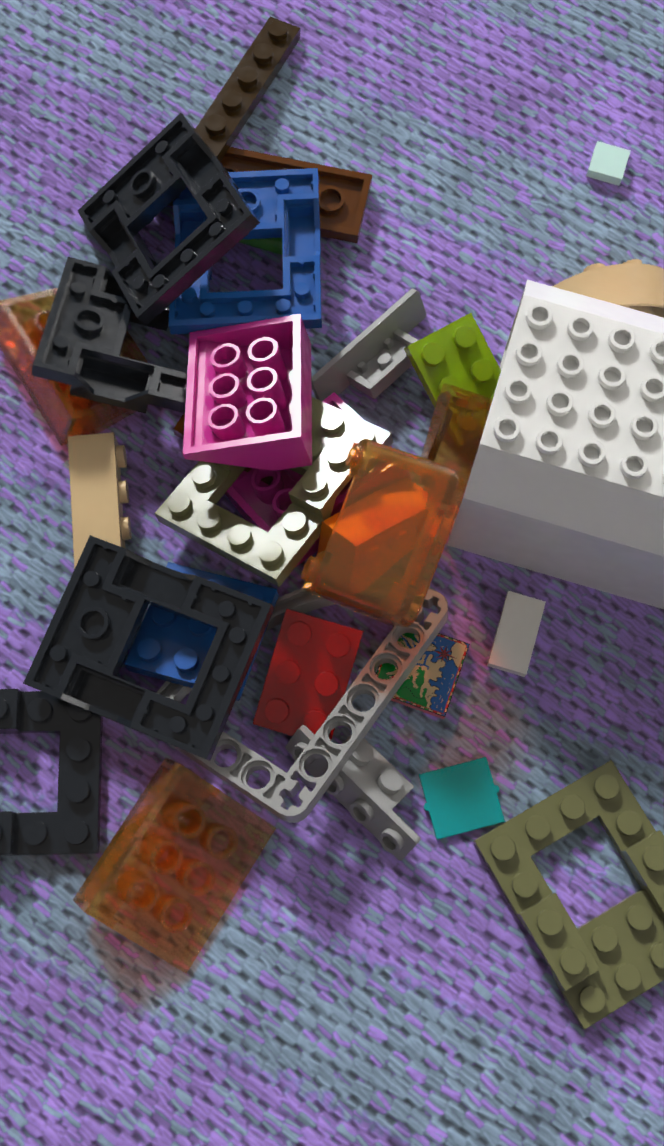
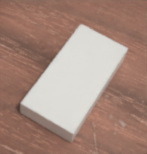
M512 591L507 592L487 666L522 677L527 675L546 601Z

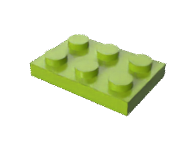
M469 313L404 348L456 448L483 434L501 372L472 313Z

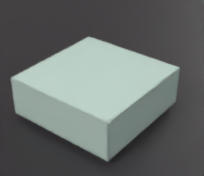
M597 141L586 177L620 186L631 150Z

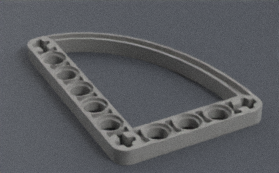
M379 576L353 600L388 601L409 607L287 773L225 732H222L210 761L173 745L171 746L280 819L289 823H297L304 820L311 813L446 624L448 619V602L441 593L419 583ZM319 584L293 591L278 598L266 631L283 622L286 609L307 613L325 606L340 604L341 602ZM433 605L437 606V614L431 612L424 620V629L420 625L424 618L423 607L430 609ZM405 633L416 634L420 639L419 644L411 649L402 648L397 641ZM384 663H390L397 667L398 672L392 679L383 680L375 674L377 667ZM166 681L156 693L181 702L192 688ZM361 694H368L375 699L374 706L366 712H360L352 706L354 699ZM335 727H348L352 731L350 740L344 744L333 743L329 739V734ZM221 750H235L237 752L235 763L229 767L218 766L215 763V759ZM315 758H321L328 763L327 772L320 777H311L305 772L307 763ZM257 770H264L270 774L269 783L261 789H253L248 785L249 776ZM300 778L306 786L313 788V790L309 791L304 786L298 796L301 806L296 807L292 805L287 810L284 797L289 796L293 798L298 793L301 787L296 779Z

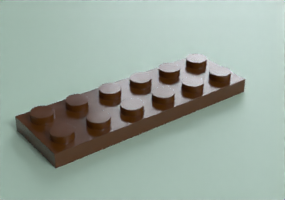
M234 147L229 148L221 161L227 172L318 168L320 235L322 237L358 243L372 184L371 174Z

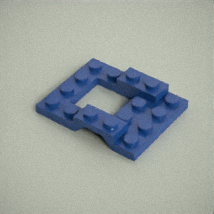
M318 168L228 172L238 186L239 193L260 221L243 239L282 238L283 289L209 292L210 280H212L211 267L169 305V330L171 335L190 334V332L301 314L306 329L322 328ZM188 187L181 192L177 199L173 200L175 248L208 219Z

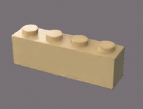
M114 432L68 436L74 569L90 535L125 548V540L132 538L129 516L123 517V504L129 503L127 480L121 481L120 468H127L126 450L124 445L118 444Z

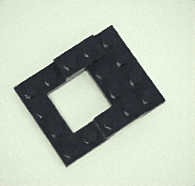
M182 112L78 210L90 234L110 256L116 267L112 271L114 278L134 314L146 326L260 223L239 193L238 186L213 150L203 141L194 126ZM188 187L208 219L154 267L157 263L140 236L139 231L150 224L168 204L177 199L181 192Z
M68 257L32 365V376L71 385L70 395L145 414L148 404L185 413L187 373L120 356L129 322L146 325L134 314L112 272L106 266ZM169 306L147 326L167 331Z
M90 535L23 684L210 761L275 607L270 603L202 577L180 573L164 567L128 549ZM148 605L217 629L186 704L117 677Z
M0 689V734L60 733L57 812H0V855L99 854L103 716L42 691L21 692L19 689Z

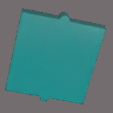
M486 757L419 774L426 801L423 808L425 811H429L436 840L505 822L497 795L500 788L498 785H494Z

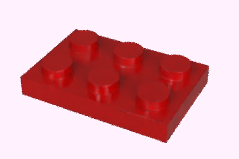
M286 609L253 724L293 736L298 728L305 725L312 733L316 734L346 693L364 631ZM334 728L333 730H331V732H330V734H329V739H330L331 741H332V737H333L335 728Z

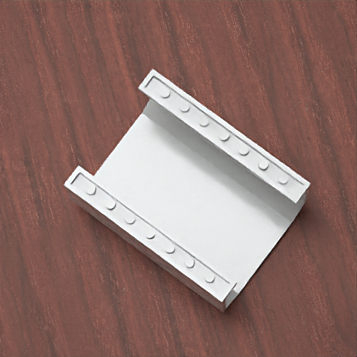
M527 280L500 363V376L465 493L454 519L447 546L664 609V318Z

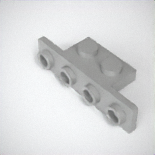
M413 288L410 289L312 376V390L316 399L323 401L334 392L339 395L350 385L375 399L412 366L404 348L418 341V339L408 333L427 315L419 291Z
M305 725L297 729L285 746L295 761L315 735ZM352 734L342 744L350 740ZM363 738L326 792L333 795L350 812L351 816L380 841L382 847L392 853L398 860H403L420 842V837L393 811L396 805L414 786ZM315 758L307 763L305 769L313 777H320L327 772L328 763L321 758Z

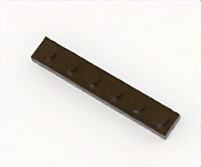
M269 17L195 128L220 162L300 39L301 28Z

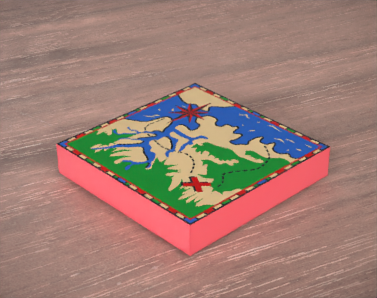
M398 618L395 619V622H394V624H393V627H394L395 624L398 622V620H399ZM405 633L399 637L397 642L402 648L411 649L419 644L420 639L416 634ZM438 633L391 701L444 719L470 644ZM384 663L378 666L376 676L383 680H389L397 674L398 669L393 664Z

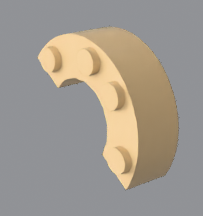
M632 259L622 264L605 266L602 263L587 266L582 273L552 286L664 318V269L650 264H643L639 259Z

